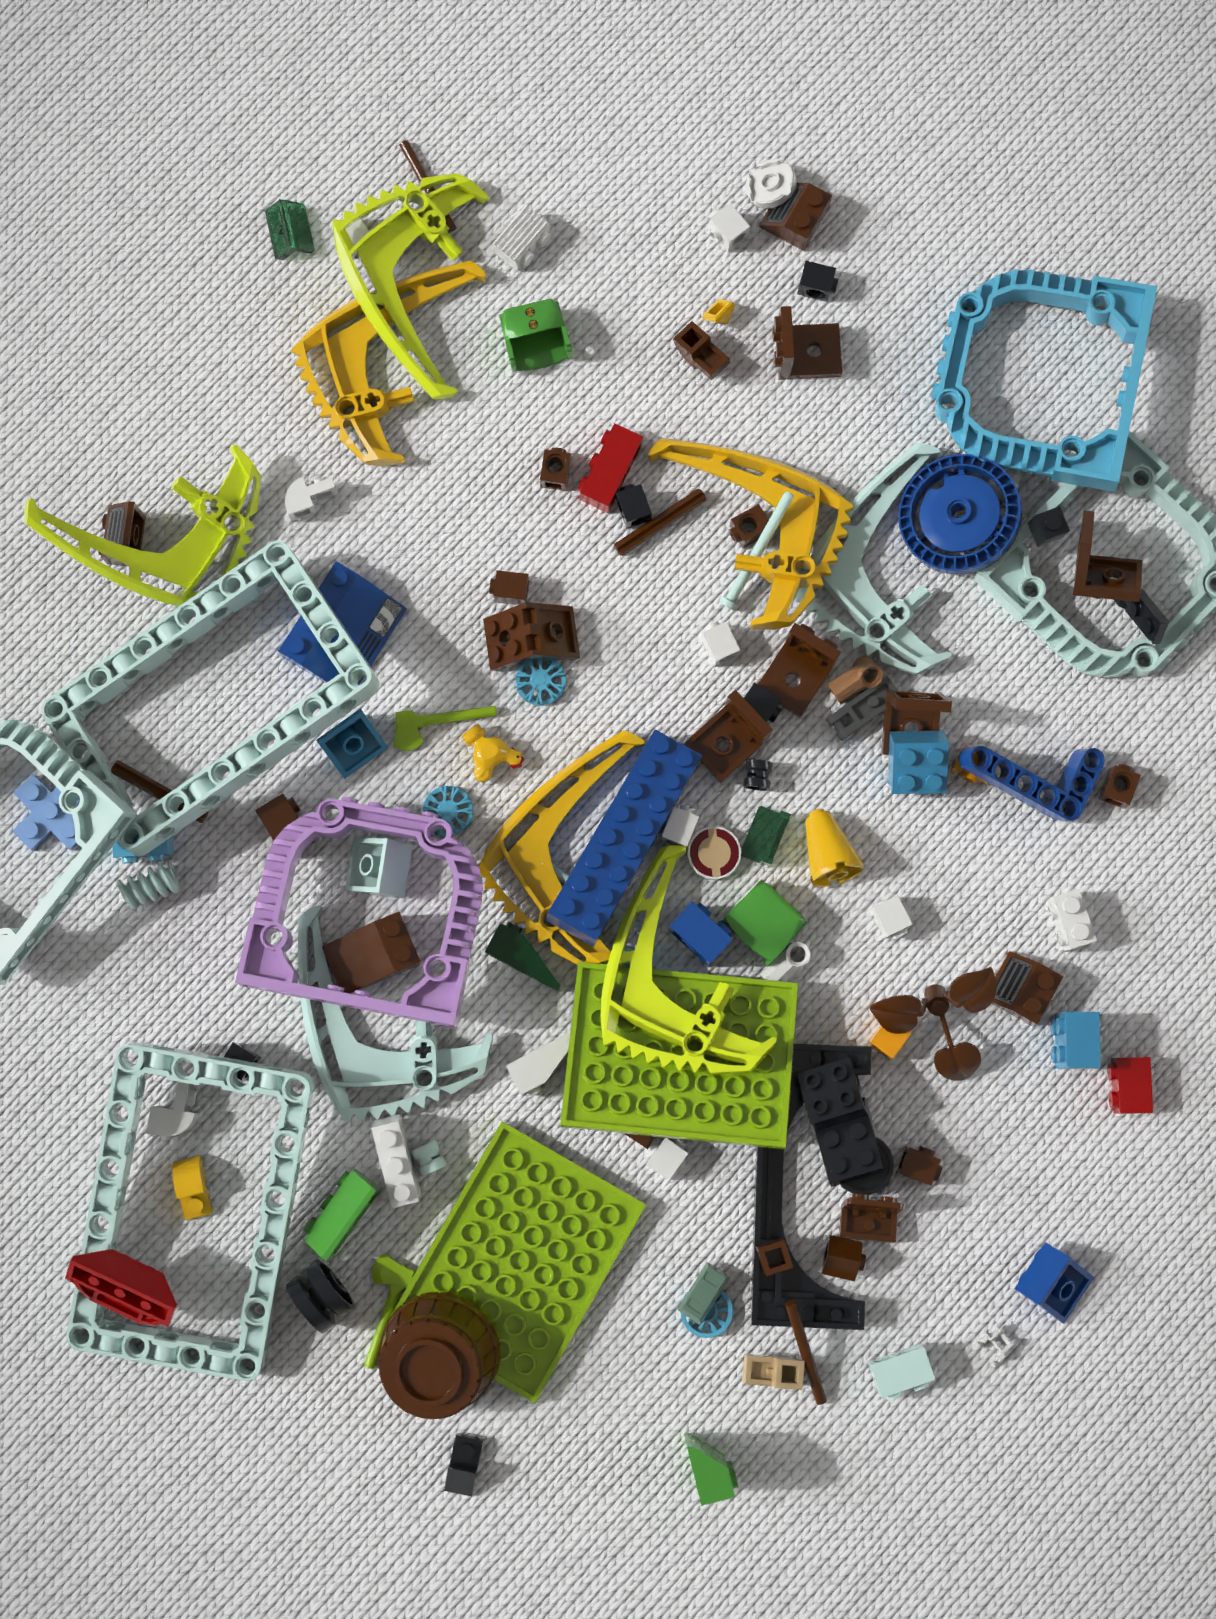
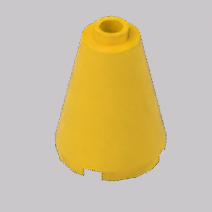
M816 809L808 814L809 817L805 820L810 880L813 886L829 887L831 886L829 881L838 880L840 884L861 874L862 868H864L863 862L831 812L824 811V809Z

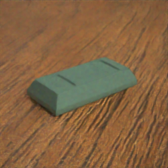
M707 1262L677 1310L701 1325L729 1281L730 1276Z

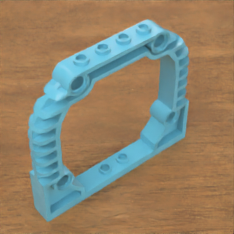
M1014 269L1010 272L997 274L994 278L981 284L975 293L967 292L962 294L957 301L955 312L950 311L947 327H951L950 336H944L942 351H946L945 360L939 359L937 375H941L940 383H934L931 399H936V418L940 422L947 424L950 436L966 454H972L976 457L982 456L994 461L1004 469L1052 476L1051 481L1116 492L1120 480L1158 286L1100 276H1093V280L1082 279V277L1075 278L1064 274L1057 275L1046 271L1039 272L1034 269ZM1009 302H1033L1086 312V318L1091 324L1096 326L1108 324L1118 334L1123 343L1133 344L1130 365L1124 366L1121 382L1126 383L1125 390L1119 391L1116 406L1121 407L1117 430L1106 429L1099 435L1086 441L1077 436H1067L1059 445L999 435L983 429L969 416L971 396L962 385L972 335L981 332L987 326L991 310ZM1101 305V306L1105 307L1106 309H1105V310H1099V309H1097L1095 306ZM965 308H972V309H974L975 311H974V312H966L964 309H965ZM950 403L953 404L955 407L952 409H946L942 405ZM1072 450L1076 452L1077 455L1068 456L1065 453V451ZM976 458L978 461L984 462V460Z

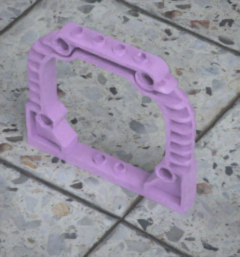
M342 797L341 800L326 799L319 804L317 812L307 813L287 825L273 841L267 854L253 918L250 917L235 983L243 987L457 1028L470 967L469 960L482 903L483 882L476 860L470 851L460 841L455 839L451 826L445 820L439 819L435 813L422 812V815L412 814V810L404 807H395V810L385 809L384 804L369 802L368 805L359 804L357 799L351 797ZM330 810H339V815L335 820L329 821L326 819V815ZM352 829L418 841L421 848L429 856L447 860L453 874V896L439 954H433L425 960L423 965L425 977L415 986L403 992L401 1004L371 998V993L355 990L354 994L344 993L343 987L328 985L327 989L297 984L299 974L290 962L286 952L291 948L293 936L283 924L296 866L303 851L316 838H341L346 836ZM438 829L446 830L445 838L440 841L433 840L434 832ZM275 932H282V941L279 944L272 945L271 936ZM437 963H444L446 966V970L441 976H434L432 974V968Z

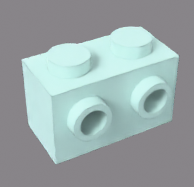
M921 1344L868 1362L878 1394L881 1398L887 1397V1400L902 1397L904 1395L903 1391L911 1388L914 1391L928 1388L930 1386L929 1382L936 1380L925 1348Z

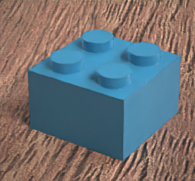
M944 731L890 732L888 784L892 794L947 793L949 741Z
M1061 1012L1054 1014V1019H1051L1050 1031L1051 1035H1055V1046L1051 1047V1061L1055 1063V1069L1101 1068L1100 1012Z

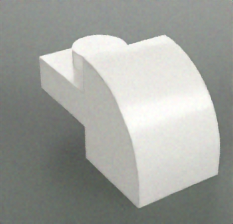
M301 477L290 485L285 496V507L292 522L316 514L314 503L338 495L332 477L328 479L326 477L315 479L309 486H307L304 478Z

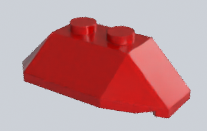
M114 1249L75 1255L70 1260L65 1279L70 1283H74L76 1288L90 1301L142 1325L169 1327L177 1303L164 1273Z

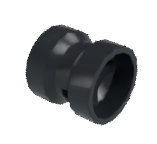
M747 759L745 765L747 777L744 778L743 787L751 790L769 791L771 782L768 777L769 773L772 772L773 763L760 759Z

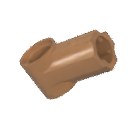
M861 656L854 661L851 669L827 685L837 701L843 704L866 687L874 688L878 686L883 680V671L871 657ZM868 669H871L867 675H864Z

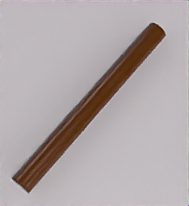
M404 140L399 146L421 183L422 178L428 177L409 141ZM431 187L424 191L426 194H428L432 191H435V188ZM448 214L445 216L446 225L449 227L448 233L456 230L457 227Z
M789 1300L785 1303L802 1360L805 1361L804 1367L817 1405H822L827 1401L796 1301Z

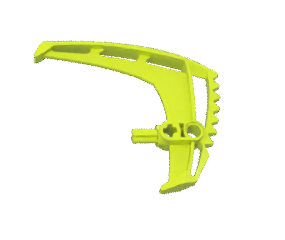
M458 173L422 178L420 186H416L411 181H408L405 190L395 184L392 194L381 190L379 199L368 196L367 206L355 203V213L345 210L343 220L333 219L332 221L335 246L343 272L363 312L399 362L428 395L436 400L452 398L458 390L446 385L416 335L397 292L393 269L403 252L419 236L423 240L431 242V244L437 243L452 262L464 252L448 233L449 227L446 225L445 216L472 200L485 204L489 197L471 179ZM453 182L428 194L422 192L437 185ZM397 200L402 202L400 210L385 219L353 245L346 228L379 208ZM414 202L418 204L420 209H413L409 203ZM356 254H358L377 294L369 293L352 259ZM377 305H383L404 340H399ZM408 351L412 352L415 355V357L419 360V362L422 364V366L425 368V370L428 372L431 378L422 370V368L412 358Z
M231 445L230 450L234 461L216 495L210 494L205 489L200 491L182 476H179L173 482L171 489L191 503L190 508L199 517V520L181 541L163 553L141 551L98 537L37 507L33 498H28L25 504V524L76 561L117 585L163 603L181 606L198 594V592L192 591V589L203 577L229 535H236V540L221 577L239 565L238 558L247 556L242 546L252 542L246 535V531L255 527L249 520V517L258 511L261 474L239 446ZM253 479L249 502L246 511L242 516L239 512L245 501L251 481ZM205 502H211L209 505L212 509L211 511L206 512L207 506ZM228 516H231L234 520V526L231 530H228L225 526V520ZM41 520H45L74 538L78 542V547L76 548L44 525ZM90 548L128 565L129 576L92 558ZM140 573H147L183 588L176 595L143 583Z
M682 845L662 847L635 892L609 957L601 1001L603 1044L608 1046L615 1043L618 1053L630 1048L632 1059L644 1054L647 1064L659 1059L662 1068H666L673 1062L679 1072L686 1064H689L694 1073H697L702 1065L711 1074L750 1073L775 1046L777 1039L776 1037H771L764 1043H760L720 1028L725 1017L723 1010L734 992L730 985L719 982L709 1003H704L701 1009L694 1015L672 1002L652 981V956L660 912L677 859L686 854V847ZM667 863L652 898L645 899L662 866ZM646 911L647 913L635 950L625 951L638 913ZM629 962L631 965L622 1006H619L612 1001L620 965ZM619 1016L641 1029L681 1046L684 1055L680 1056L648 1048L616 1035ZM713 1019V1022L709 1023L708 1026L703 1025V1020ZM691 1041H698L702 1044L703 1048L694 1052L688 1049L687 1045ZM710 1055L746 1065L720 1064L707 1061L704 1057Z

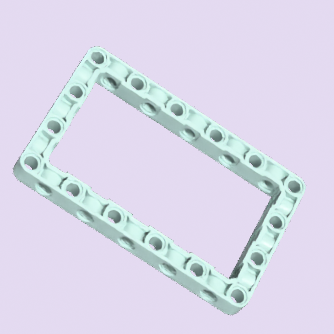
M273 541L50 696L42 705V715L61 748L86 771L93 772L134 810L132 807L134 803L120 780L113 776L107 766L109 762L96 740L88 734L83 726L84 715L100 704L103 706L129 688L128 685L144 673L146 675L173 657L172 654L187 643L191 644L216 627L217 622L232 612L236 613L261 595L260 592L276 581L280 582L340 673L166 796L136 815L117 840L121 847L132 854L143 856L155 849L371 698L379 689L377 675L298 557L285 542ZM285 555L281 561L277 562L280 556ZM240 586L239 590L233 593L234 589ZM312 595L308 601L304 602L307 596ZM196 616L195 620L189 624L190 620ZM339 635L336 642L330 643L333 637ZM151 648L150 652L145 655L146 651ZM367 677L363 684L358 685L361 678ZM321 708V712L313 717L314 711ZM63 709L62 713L57 716L58 712ZM272 740H276L274 746L268 749V744ZM88 750L86 756L82 758L83 753ZM230 771L229 777L223 780L224 774ZM182 803H185L184 808L180 812H177L178 807ZM139 834L138 840L132 844L134 837Z
M132 1042L121 1047L115 1058L81 1254L108 1249L116 1250L147 1074L165 1076L166 1080L193 1085L209 1084L222 1087L221 1090L254 1096L258 1093L276 1096L277 1100H280L279 1103H282L279 1122L275 1125L269 1159H272L270 1173L265 1181L259 1213L262 1215L259 1233L255 1236L249 1269L252 1270L250 1286L245 1292L240 1326H242L240 1342L233 1343L104 1319L106 1308L90 1301L76 1286L66 1334L67 1342L73 1349L235 1380L251 1381L259 1375L266 1362L314 1092L313 1078L308 1073L298 1070L149 1043ZM130 1050L138 1054L139 1060L137 1064L129 1061L128 1052ZM184 1060H189L193 1063L194 1071L192 1074H188L183 1070L182 1064ZM239 1070H244L248 1073V1084H243L238 1080L237 1073ZM294 1080H299L304 1084V1093L298 1094L293 1091L292 1083ZM119 1106H125L128 1109V1119H123L119 1116ZM283 1136H290L294 1139L295 1146L293 1149H288L283 1145ZM109 1161L118 1164V1174L109 1171ZM274 1191H279L284 1195L285 1202L283 1204H278L273 1200L272 1194ZM99 1217H105L108 1220V1229H104L99 1225ZM263 1248H272L275 1252V1258H266L263 1254ZM253 1303H261L265 1308V1313H256L253 1309ZM79 1328H85L88 1331L89 1339L80 1336ZM140 1338L144 1342L145 1348H137L134 1345L133 1339ZM194 1348L199 1351L200 1358H192L188 1353V1349ZM243 1359H252L255 1363V1368H246L243 1364Z

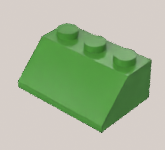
M353 1169L350 1173L344 1172L336 1184L340 1187L334 1196L329 1194L320 1206L323 1212L318 1219L313 1217L303 1230L307 1233L303 1240L325 1261L335 1256L382 1189L356 1169Z
M691 1433L684 1434L701 1506L735 1498L733 1489L739 1488L731 1460L726 1461L723 1453Z

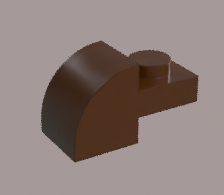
M693 321L673 338L677 350L693 369L697 367L710 380H713L730 364V358L711 342L710 336Z

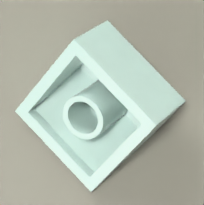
M354 838L345 891L382 897L404 898L413 844L388 838Z

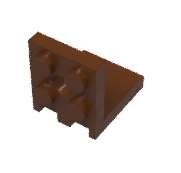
M781 306L779 316H774V326H772V340L776 342L774 367H779L778 380L841 377L842 360L839 323L792 325L791 306ZM817 346L820 348L821 354L817 357H812L807 353V348Z
M1084 510L1076 558L1073 595L1096 599L1105 598L1125 602H1139L1143 560L1090 555L1095 511Z
M525 602L483 619L490 671H500L533 658L570 661L580 658L573 606ZM552 627L556 632V637L552 633ZM509 633L510 640L507 642V635Z
M794 623L784 645L758 685L781 699L780 706L801 718L834 667L841 651L837 649L838 646L831 640L826 638L822 640L815 636V631L805 624L799 626ZM789 674H795L799 677L800 684L795 688H791L786 685L785 677Z
M735 689L727 696L724 708L692 735L684 745L701 754L700 762L722 783L769 740L773 729ZM720 738L727 739L730 743V749L726 752H719L715 748V742Z
M887 689L881 747L882 755H889L890 732L904 731V726L908 722H916L918 731H939L940 712L951 713L952 701L941 692L923 693L913 690L906 692Z

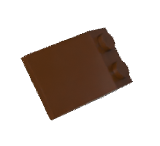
M399 911L322 946L337 985L344 988V993L349 994L354 993L355 990H362L415 968L421 962Z

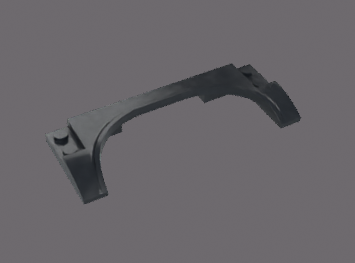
M793 1044L787 1133L796 1113L804 1104L797 1073L850 1057L857 1075H871L872 1047ZM756 1147L751 1325L792 1327L785 1303L789 1300H795L804 1328L864 1330L865 1301L844 1297L820 1286L802 1270L793 1257L785 1238L782 1223L784 1149ZM783 1238L786 1242L793 1268L766 1276L763 1273L755 1246Z

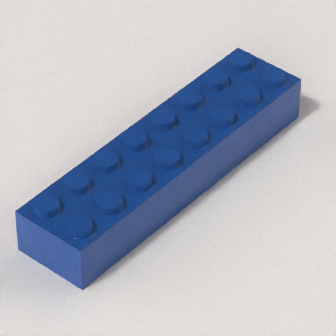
M656 729L653 731L549 909L546 918L548 922L587 944L595 946L671 814L673 807H675L702 758L701 754Z

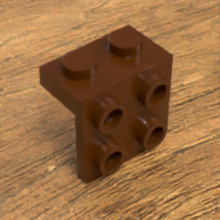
M852 1194V1197L847 1198L841 1204L839 1237L895 1243L897 1214L903 1210L904 1204L897 1203V1198L880 1197V1200H869V1195Z

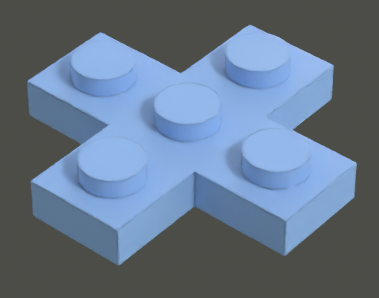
M32 774L13 793L31 811L13 832L32 851L52 833L68 849L73 850L78 845L75 842L74 819L72 814H67L60 808L59 796L61 791L56 787L51 792ZM80 797L77 799V806L80 803Z

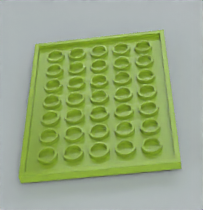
M578 962L560 1127L775 1149L786 1148L798 983L652 969V981L660 991L676 1005L696 1015L704 1003H709L719 982L727 983L734 989V992L723 1010L725 1017L720 1028L760 1043H764L771 1037H776L777 1039L775 1046L750 1073L711 1074L704 1065L701 1066L697 1073H694L689 1064H686L679 1072L673 1062L666 1068H662L659 1059L647 1064L644 1054L632 1059L630 1048L618 1053L615 1043L604 1046L601 1026V1001L607 965ZM620 966L612 1001L619 1006H622L630 967ZM619 1016L616 1035L648 1048L680 1056L684 1055L681 1046L641 1029ZM713 1019L703 1020V1025L708 1026L709 1023L713 1022ZM691 1041L687 1045L688 1049L694 1052L703 1048L702 1044L698 1041ZM710 1055L704 1057L707 1061L720 1064L746 1065Z
M502 1121L394 1311L410 1298L428 1292L452 1293L459 1295L458 1297L460 1298L463 1297L471 1301L487 1315L491 1325L493 1324L497 1332L498 1344H500V1362L498 1363L499 1368L494 1380L536 1403L646 1204Z

